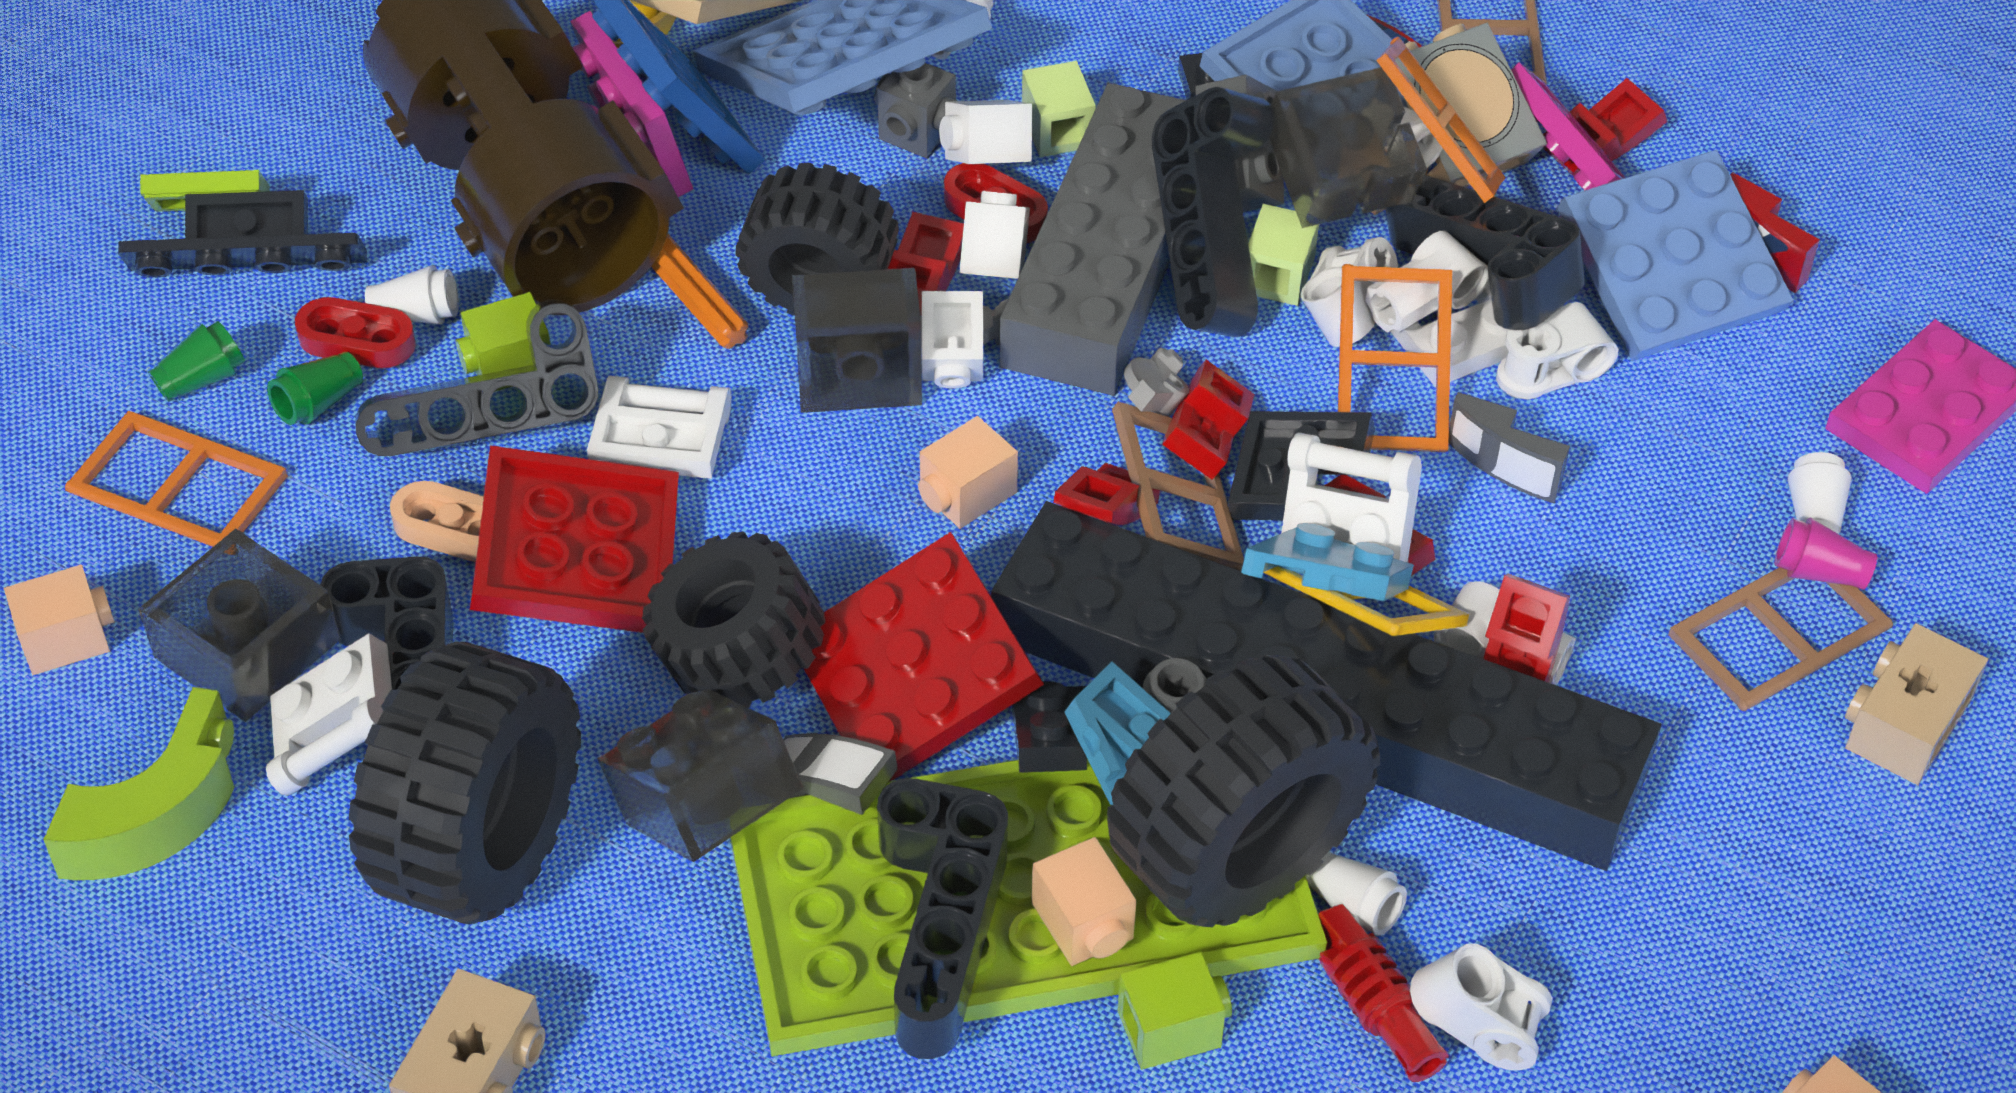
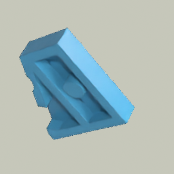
M1299 523L1293 529L1246 548L1241 573L1262 578L1263 572L1279 566L1303 574L1302 586L1327 591H1340L1354 596L1386 601L1409 588L1414 565L1393 558L1394 551L1386 546L1371 542H1358L1356 545L1334 539L1335 532L1327 527L1312 523Z
M1113 662L1104 668L1074 698L1064 712L1110 805H1113L1111 793L1116 780L1124 777L1127 771L1125 763L1133 751L1141 749L1149 738L1148 731L1160 718L1165 720L1171 714Z

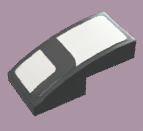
M1458 392L1452 409L1448 443L1469 462L1493 478L1530 496L1554 504L1562 485L1570 446L1514 429L1517 414L1515 409Z
M818 733L787 735L752 776L750 786L752 790L778 800L811 795L863 815L898 770L896 755L893 750L848 737Z

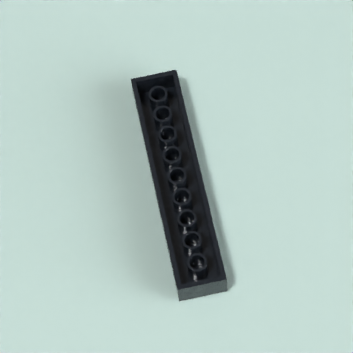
M1049 501L1044 503L991 590V597L1026 653L1095 678L1111 662L1116 664L1137 684H1143L1146 676L1160 662L1172 658L1185 659L1199 667L1206 679L1221 670L1230 672L1235 669L1238 662L1249 658L1262 660L1264 655H1279L1300 659L1323 678L1374 729L1380 752V765L1376 767L1378 774L1376 785L1606 872L1649 772L1662 726L1661 723L1416 634L1391 636L1311 596L1258 577L1243 574L1239 570Z

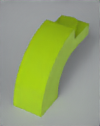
M192 687L167 748L157 761L140 774L128 780L105 786L67 785L43 839L58 879L99 880L127 875L149 868L184 849L215 821L229 801L235 788L226 761L233 744L234 725L232 720L226 717L219 691Z

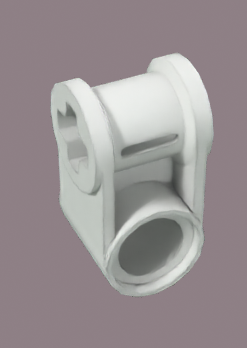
M1383 237L1368 239L1362 247L1348 250L1341 246L1326 248L1322 252L1319 263L1310 280L1302 288L1300 294L1302 301L1329 344L1334 347H1340L1342 266L1344 264H1351L1353 266L1398 268L1395 251L1388 240ZM1354 281L1352 344L1362 339L1375 325L1372 312L1365 302L1367 288L1374 284V281Z
M1579 302L1568 303L1560 307L1536 327L1526 330H1507L1505 345L1508 349V354L1498 365L1496 381L1504 392L1515 398H1538L1545 393L1579 382H1589L1600 377L1615 363L1619 348L1584 304Z
M1465 944L1415 972L1410 986L1412 1002L1419 1015L1428 1023L1441 1028L1476 1051L1483 1060L1496 1067L1507 1070H1524L1531 1068L1536 1063L1539 1046L1535 1040L1540 1019L1549 1014L1552 1004V996L1549 990L1540 982L1524 976L1497 958L1486 947L1479 944Z

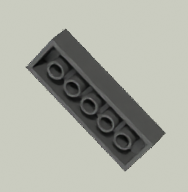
M1107 83L1000 317V368L1115 396L1124 370L1128 365L1170 264L1152 150V132L1156 121L1164 112L1186 100Z

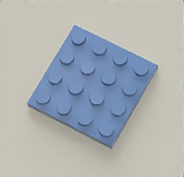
M815 0L693 50V54L701 73L784 108L796 115H804L824 108L827 104L826 99L840 93L852 94L872 88L876 84L875 78L887 73L915 70L925 64V57L934 53L964 49L973 44L974 36L991 30L992 26L987 7L966 0Z

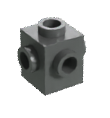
M927 63L912 71L901 73L892 71L891 74H885L880 79L874 95V102L878 105L879 139L928 159L941 143L939 128L940 122L945 116V102L957 101L956 75Z

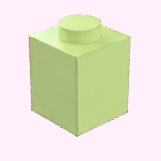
M1072 61L1022 70V102L1032 104V139L1039 157L1077 151L1096 109L1078 62Z
M1267 204L1262 205L1248 242L1257 297L1298 306L1302 288L1307 282L1315 259L1320 216Z

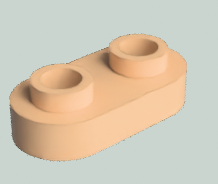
M417 481L407 484L394 494L390 502L394 531L402 540L408 543L475 562L483 496L433 481Z

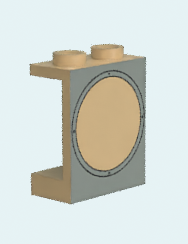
M1488 22L1466 30L1464 24L1452 26L1433 38V43L1418 48L1416 42L1405 44L1502 173L1526 164L1547 145ZM1397 57L1395 60L1397 65L1436 115L1439 111L1399 57ZM1383 69L1372 79L1376 90L1394 84ZM1407 102V105H1408L1409 109L1414 110V109L1410 106V104ZM1448 123L1445 128L1486 180L1487 173ZM1442 149L1440 155L1435 160L1437 165L1427 176L1462 187L1470 186L1471 184L1445 150Z

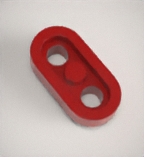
M961 163L947 172L944 178V203L950 212L965 219L966 202L981 203L982 191L1017 194L1016 206L1030 208L1027 243L1036 240L1048 214L1047 201L1039 192L984 163Z
M323 297L306 303L295 316V327L299 344L304 351L313 356L325 358L342 352H349L356 358L359 365L389 368L405 362L415 350L416 341L411 319L404 312L394 308L335 297Z

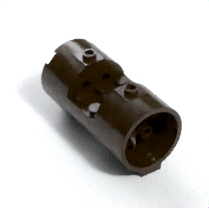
M383 0L375 11L379 20L372 31L370 40L363 41V59L366 70L394 113L384 121L402 149L404 150L413 144L426 164L431 161L444 168L459 170L455 183V198L451 202L463 222L455 226L454 229L471 256L474 258L484 252L512 296L531 292L536 305L548 299H559L569 303L580 313L601 306L632 287L644 276L659 256L667 238L669 218L684 209L666 173L614 100L598 109L586 102L566 99L569 89V76L582 69L583 66L563 29L543 1ZM554 312V313L549 314V315H566V314Z

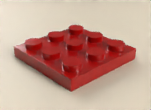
M490 445L470 610L644 633L643 628L646 624L642 619L643 607L651 603L647 595L653 584L660 583L664 577L661 575L663 570L670 563L673 564L679 472Z
M952 532L944 535L824 612L825 624L820 627L824 633L822 644L812 649V653L816 658L808 669H804L840 736L869 742L895 751L898 770L888 782L893 781L1044 685Z

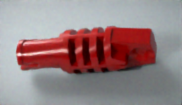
M1343 904L1321 911L1318 916L1325 934L1327 946L1325 951L1320 952L1319 961L1332 983L1338 987V992L1348 1002V1006L1353 1014L1359 1017V1022L1364 1030L1372 1033L1374 1036H1381L1411 1082H1421L1434 1076L1446 1065V1058H1449V1055L1441 1047L1418 1014L1410 994L1411 985L1407 984L1404 974L1397 968L1393 958L1386 953V948L1373 933L1367 934Z

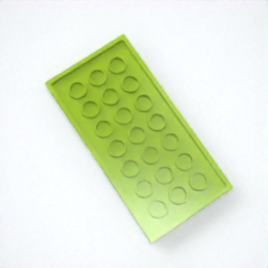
M1088 759L1087 770L1019 773L1018 760L913 777L987 792L1000 799L1008 811L1007 864L963 1022L1119 995L1120 973L1197 952L1202 953L1209 972L1213 977L1319 959L1320 952L1326 950L1327 941L1306 876H1303L1296 882L1295 889L1283 898L1279 899L1276 897L1267 903L1266 909L1253 916H1240L1238 922L1227 926L1215 924L1213 928L1188 924L1174 916L1114 852L1110 843L1107 823L1108 807L1111 805ZM880 793L863 815L811 795L726 809L727 827L771 1057L895 1035L894 987L928 873L902 869L890 864L882 856L879 849L877 812ZM906 822V823H903V824H905V825H912V824H916V823ZM973 835V836H970V837H971V838H982V837H984V836H975V835ZM1096 837L1136 899L1134 938L1128 941L1119 951L1108 957H1092L1071 966L1032 904L1033 863ZM955 892V893H952V894H953V895H958V896H964V895H968L969 893H967V892ZM939 950L933 953L938 955H949L955 952L950 950ZM927 995L928 1004L926 1012H929L931 1005L937 1003V998Z

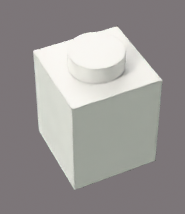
M1012 100L945 102V116L942 118L939 128L941 145L945 149V159L966 164L1032 162V104Z
M982 191L981 203L966 202L960 273L1018 279L1025 264L1030 208L1016 206L1017 194Z

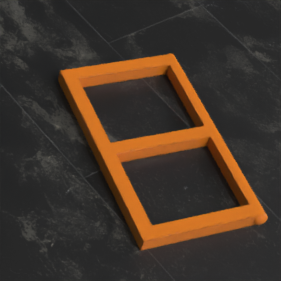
M1395 37L1391 40L1390 46L1376 61L1483 202H1487L1496 194L1499 186L1505 180L1504 174L1400 37ZM1397 57H1399L1439 111L1436 115L1395 62ZM1448 123L1487 173L1486 180L1445 128Z
M1344 264L1342 266L1338 412H1351L1352 364L1436 368L1435 438L1374 435L1371 450L1448 451L1452 270L1353 266L1351 264ZM1354 281L1438 284L1437 353L1352 350Z
M128 410L73 477L66 482L65 491L222 551L229 552L288 475L286 468ZM134 431L189 451L146 505L90 485ZM206 458L264 478L221 533L163 512Z

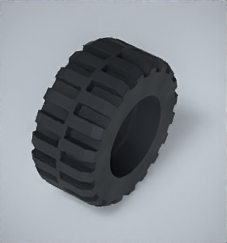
M453 642L430 650L421 656V662L410 665L400 676L402 683L398 689L390 690L381 705L383 713L378 723L372 724L365 740L368 747L363 762H358L353 781L357 784L355 798L350 801L349 820L354 824V831L349 835L350 850L357 858L354 864L358 872L376 894L463 924L472 925L494 919L504 914L505 908L514 906L523 897L525 886L533 884L542 870L540 865L546 854H551L558 839L556 832L561 820L566 818L571 803L568 800L571 785L576 783L579 767L575 763L576 753L581 748V731L576 727V723L580 719L578 704L573 699L574 693L562 676L557 674L553 668L468 642Z
M1264 655L1262 660L1249 658L1238 662L1235 669L1230 672L1221 670L1206 679L1204 687L1196 693L1192 691L1187 693L1175 704L1177 708L1165 720L1160 718L1148 731L1149 738L1141 749H1135L1125 763L1127 771L1124 777L1116 780L1111 793L1113 805L1108 807L1107 812L1111 846L1122 861L1171 913L1181 921L1211 928L1215 924L1227 926L1237 923L1242 915L1253 916L1266 909L1267 903L1276 897L1279 899L1283 898L1295 889L1296 882L1307 873L1311 875L1324 862L1322 858L1332 847H1338L1348 834V826L1353 819L1360 817L1366 807L1367 801L1365 797L1367 793L1374 790L1378 778L1376 767L1380 765V752L1374 729L1323 678L1300 659L1279 655Z

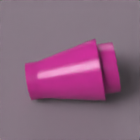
M1811 517L1806 522L1792 518L1780 539L1774 564L1779 568L1787 570L1789 578L1850 585L1864 590L1873 576L1877 563V554L1864 550Z

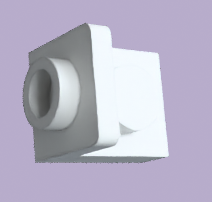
M922 291L923 381H934L937 386L943 388H962L968 386L971 381L983 380V291Z

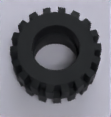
M799 163L797 170L789 165L779 168L775 176L769 174L762 181L760 189L758 188L736 244L735 255L740 258L737 264L742 275L750 277L747 284L754 292H762L766 296V302L774 307L780 305L788 309L787 313L799 317L800 314H803L816 321H824L825 317H830L835 321L846 320L849 313L858 316L866 311L868 304L873 305L877 299L898 241L896 238L899 232L898 221L892 218L894 210L890 203L879 200L881 192L873 185L865 186L862 184L860 176L850 171L847 175L838 172L836 166L824 164L823 168H816L812 163Z
M744 531L731 532L726 539H721L717 535L706 539L705 545L694 549L692 546L681 554L683 558L676 564L670 563L661 573L664 577L660 583L653 584L647 595L651 603L643 607L642 619L646 624L643 632L651 648L683 693H686L691 701L702 706L707 703L711 710L724 711L730 704L736 710L750 708L752 701L757 699L764 703L776 697L774 692L785 685L789 688L798 680L796 674L801 668L808 669L816 658L812 653V649L821 646L824 633L820 627L825 624L824 611L819 605L820 601L793 559L777 540L771 542L767 535L757 532L749 538Z

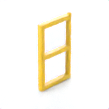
M1276 566L1263 572L1391 636L1465 627L1469 619L1468 613L1411 586L1394 597L1428 614L1389 618L1354 601L1364 597L1340 591H1327L1302 586V575L1294 571Z

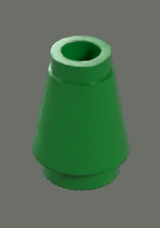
M216 321L207 328L200 324L164 357L156 367L149 370L148 374L167 402H170L178 396H184L236 375L234 368L244 363L245 359L225 327L219 321Z
M342 352L338 355L279 369L276 378L270 380L267 384V394L272 408L283 422L288 425H294L298 422L309 424L351 392L353 388L361 385L363 373L356 358L349 352Z

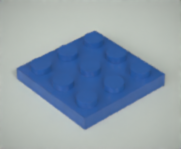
M592 0L599 9L592 15L595 22L614 42L619 38L621 39L623 44L617 49L619 55L636 74L641 76L644 72L648 76L647 80L642 83L645 91L663 110L666 111L671 105L676 107L672 113L689 134L696 138L703 132L706 136L702 138V141L722 164L725 165L732 159L748 174L766 160L693 61L629 0Z

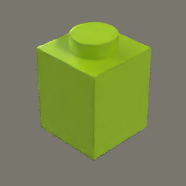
M531 292L460 312L465 337L456 339L455 342L460 362L466 374L476 372L477 375L533 365L526 332L527 318L530 311L536 306ZM542 320L539 326V335L543 342L551 345L548 329ZM505 385L498 388L496 391H500L513 386Z
M1201 952L1120 973L1117 1011L1141 1070L1221 1048L1225 1018L1232 1015L1231 999L1223 978L1220 975L1211 976Z

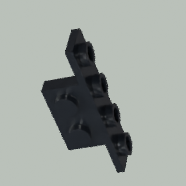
M304 190L185 194V239L118 242V255L129 270L135 271L140 276L153 278L169 276L172 274L173 269H195L196 272L205 275H225L232 271V267H255L256 270L265 273H283L291 270V265L315 264V267L321 270L341 271L350 268L351 263L367 262V250L357 233L308 234V197Z

